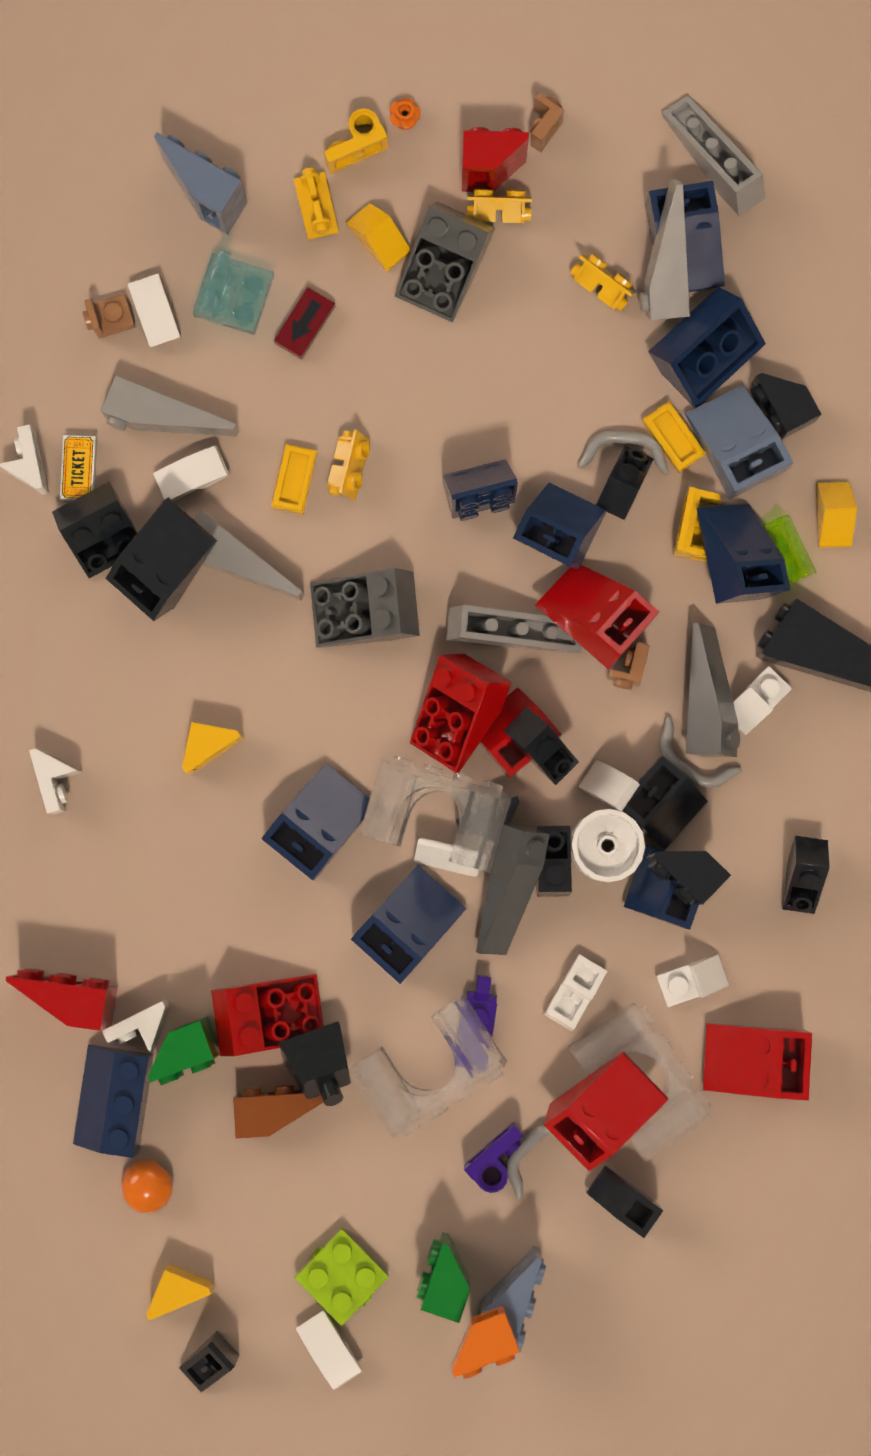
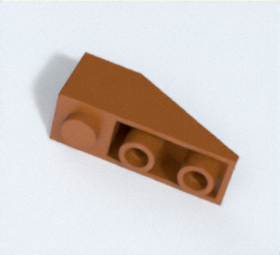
M294 1085L275 1086L274 1092L261 1093L260 1087L241 1089V1094L233 1098L236 1139L271 1136L324 1103L322 1096L307 1099L301 1090L294 1091Z

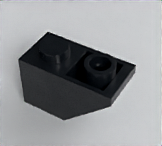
M765 373L756 375L751 383L753 386L751 393L754 400L759 406H764L768 414L766 418L781 439L815 423L822 415L809 390L804 385Z
M625 445L596 505L607 510L608 513L625 520L654 458L647 456L640 449L630 448Z
M527 707L503 730L518 749L554 785H557L579 763L551 727Z
M537 826V830L550 834L544 866L536 883L537 897L570 896L572 893L570 826Z
M795 835L787 863L782 901L783 910L815 914L830 868L828 840Z
M604 1165L586 1191L591 1198L616 1219L643 1238L646 1237L664 1211L656 1201L606 1165Z

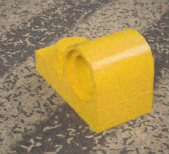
M358 109L351 114L348 123L350 140H338L324 151L325 163L330 174L388 149V136L378 117L370 109ZM361 125H368L372 130L363 134L359 133L357 128Z

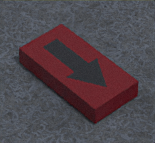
M307 287L274 339V343L302 360L336 307L335 303Z

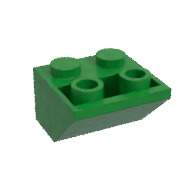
M208 1016L177 1027L167 1033L147 1076L149 1083L159 1080L160 1085H164L183 1076V1070L191 1068L193 1074L215 1064L214 1059L220 1055L219 1046Z
M442 1232L439 1241L433 1239L427 1258L429 1259L427 1265L431 1266L429 1273L422 1272L416 1298L421 1299L420 1310L460 1323L470 1293V1277L449 1234Z

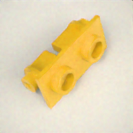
M314 168L304 169L302 171L303 176L294 178V183L308 240L339 233L325 172L315 173Z
M474 189V195H468L467 199L474 200V206H467V215L482 222H496V210H502V223L524 224V221H531V208L525 207V202H532V197L525 196L526 191L506 190V196L493 195L492 189Z
M593 253L590 257L580 255L579 259L584 263L582 266L577 263L571 270L570 274L574 276L573 280L591 293L598 284L602 285L603 288L596 297L611 307L612 310L617 308L619 311H622L629 302L625 299V296H634L637 293L631 289L633 283L620 273L614 276L605 268L608 264Z
M354 429L353 432L343 431L342 436L338 437L334 459L344 461L343 466L332 465L327 483L329 488L328 494L333 496H341L343 494L352 501L356 500L357 492L361 489L365 460L368 459L370 454V439L358 430Z

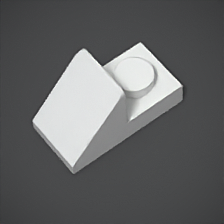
M30 424L17 427L19 437L15 438L14 442L18 456L23 457V459L0 463V467L42 495L49 494L37 433Z
M770 666L766 667L733 701L738 720V730L745 736L769 715L773 708L792 689Z
M29 750L47 814L55 815L65 812L64 803L68 802V797L64 785L58 784L57 780L79 774L81 771L41 750Z
M718 954L656 975L666 1007H671L696 997L703 998L729 986Z
M167 999L103 1030L102 1032L107 1043L117 1039L120 1045L136 1037L135 1029L138 1028L149 1052L153 1051L169 1008Z

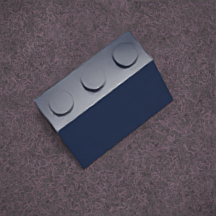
M717 287L690 312L689 317H685L648 352L661 374L694 408H697L766 343L742 298Z
M88 1045L73 1139L74 1145L101 1154L134 1158L139 1153L150 1084L147 1076L152 1068L153 1053Z

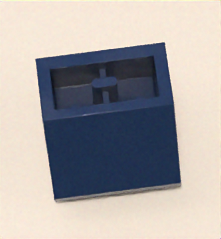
M549 482L527 508L513 539L569 567L579 569L607 510Z
M645 845L642 862L636 869L623 907L690 930L699 905L693 903L686 905L672 892L676 886L668 879L661 881L648 868L651 862L646 857L651 852L664 850Z

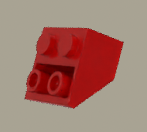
M474 127L470 130H464L462 191L474 192V189H492L493 192L496 191L526 163L529 132H522L518 128L489 131L485 127Z
M518 687L506 697L501 713L480 742L481 746L509 779L531 762L503 731L526 707L546 722L558 737L562 735L543 711Z

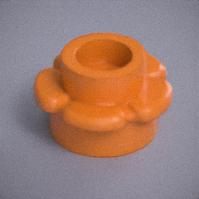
M402 98L401 101L397 100L390 107V120L399 129H411L416 125L417 120L420 119V108L410 98ZM407 111L408 114L404 116L402 115V112Z

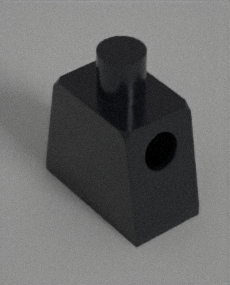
M339 1021L279 1042L283 1062L305 1098L311 1099L321 1095L326 1106L337 1105L343 1100L344 1097L340 1088L349 1085L351 1080Z

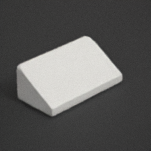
M420 838L418 839L414 861L418 864L476 877L483 854L480 851Z

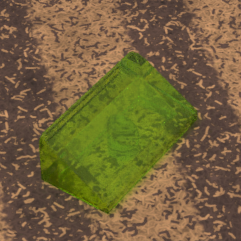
M789 515L781 516L763 525L784 557L790 585L816 573L814 565Z

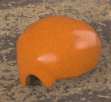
M154 1159L136 1160L126 1168L121 1179L124 1200L132 1209L140 1213L157 1212L167 1205L173 1192L172 1178L169 1172Z

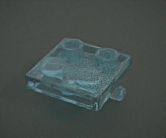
M219 250L218 254L212 253L192 312L193 316L255 335L274 278V272L231 259L232 254L226 250Z

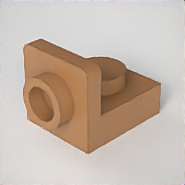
M538 93L534 98L533 109L540 115L533 122L529 132H531V146L541 153L562 125L564 109L553 97H544Z
M125 294L96 303L92 299L85 300L87 310L82 312L88 330H94L99 339L136 328Z
M637 642L634 650L628 649L624 668L629 669V672L625 673L610 669L607 679L614 681L613 686L632 690L633 685L639 687L650 645Z

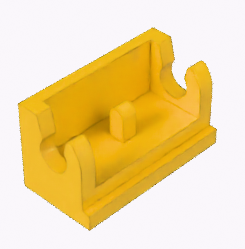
M689 487L685 494L673 553L674 556L707 562L697 508L720 506L722 499L720 494Z

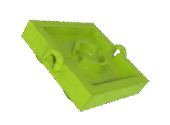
M342 1228L323 1247L321 1245L317 1247L311 1254L313 1258L294 1276L304 1289L341 1326L360 1307L364 1308L365 1304L372 1299L371 1295L389 1278L386 1272Z

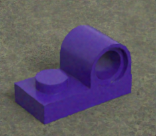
M512 1122L464 1164V1171L485 1192L495 1193L502 1190L506 1185L508 1179L507 1169L499 1157L503 1153L508 1157L521 1146L522 1143L519 1139L523 1137L522 1131ZM494 1166L500 1170V1178L491 1183L485 1181L482 1177L483 1171L487 1167Z

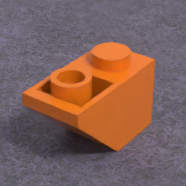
M504 1305L471 1318L452 1361L454 1378L463 1375L464 1379L476 1376L483 1371L482 1367L494 1362L496 1366L504 1365L514 1360V1354L520 1352L519 1344Z

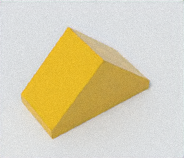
M371 203L346 222V226L386 272L411 253V249L391 217Z
M850 482L817 483L818 548L851 547L857 505Z
M191 722L182 766L183 770L191 775L243 740V736L236 730Z
M169 1263L164 1270L147 1311L148 1320L150 1321L211 1295L215 1289L213 1281Z

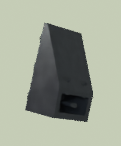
M168 497L118 556L105 579L152 621H155L176 607L217 540Z

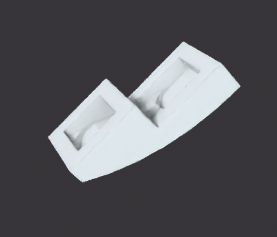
M157 273L128 283L149 346L153 347L179 338L180 333L159 274Z
M217 446L194 453L153 473L164 500L169 497L173 502L197 489H205L230 476Z
M596 760L578 787L599 801L605 802L622 812L640 784L619 770Z
M579 954L543 1015L573 1031L608 971Z
M321 1311L296 1328L304 1345L333 1390H336L363 1372L347 1342L341 1338L327 1311Z

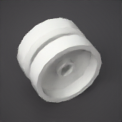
M613 809L594 811L581 819L571 833V860L578 871L591 880L600 882L623 880L634 873L642 862L645 850L643 832L637 822L624 812ZM605 839L607 841L611 840L614 844V847L610 848V852L603 851L601 847Z

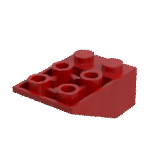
M580 565L579 569L570 567L535 604L538 609L608 670L659 613L655 607L635 590L583 565Z
M465 653L440 655L410 744L455 773H459L501 713L512 681Z
M31 968L17 970V974L6 976L7 983L66 1026L98 1031L112 1026L118 987L109 986L110 980L90 977V979H84L83 982L76 981L77 975L57 973L51 974L50 977H45L44 970Z
M316 974L211 990L220 1056L235 1057L280 1048L279 1042L324 1026Z
M706 1023L703 1090L809 1101L812 1032L800 1029Z
M623 1051L549 1104L544 1126L588 1171H591L614 1155L668 1101V1097Z

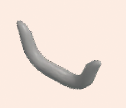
M616 430L597 434L588 443L583 457L578 464L579 468L588 465L593 460L598 449L607 443L642 445L651 451L658 469L666 475L669 474L663 449L656 439L645 433Z
M669 716L666 717L660 739L661 755L681 771L692 783L705 788L718 787L742 772L740 767H730L714 776H706L679 759L674 754L671 746L674 733L673 721Z
M544 1123L538 1125L521 1140V1146L509 1155L507 1160V1175L518 1200L523 1195V1182L518 1170L520 1160L542 1138L552 1134L544 1126Z

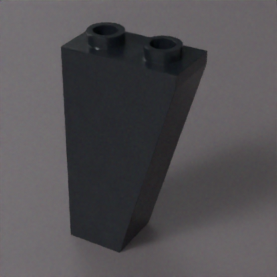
M797 598L790 605L784 603L774 618L778 621V624L773 632L767 630L757 644L761 648L757 655L759 659L871 692L870 644Z

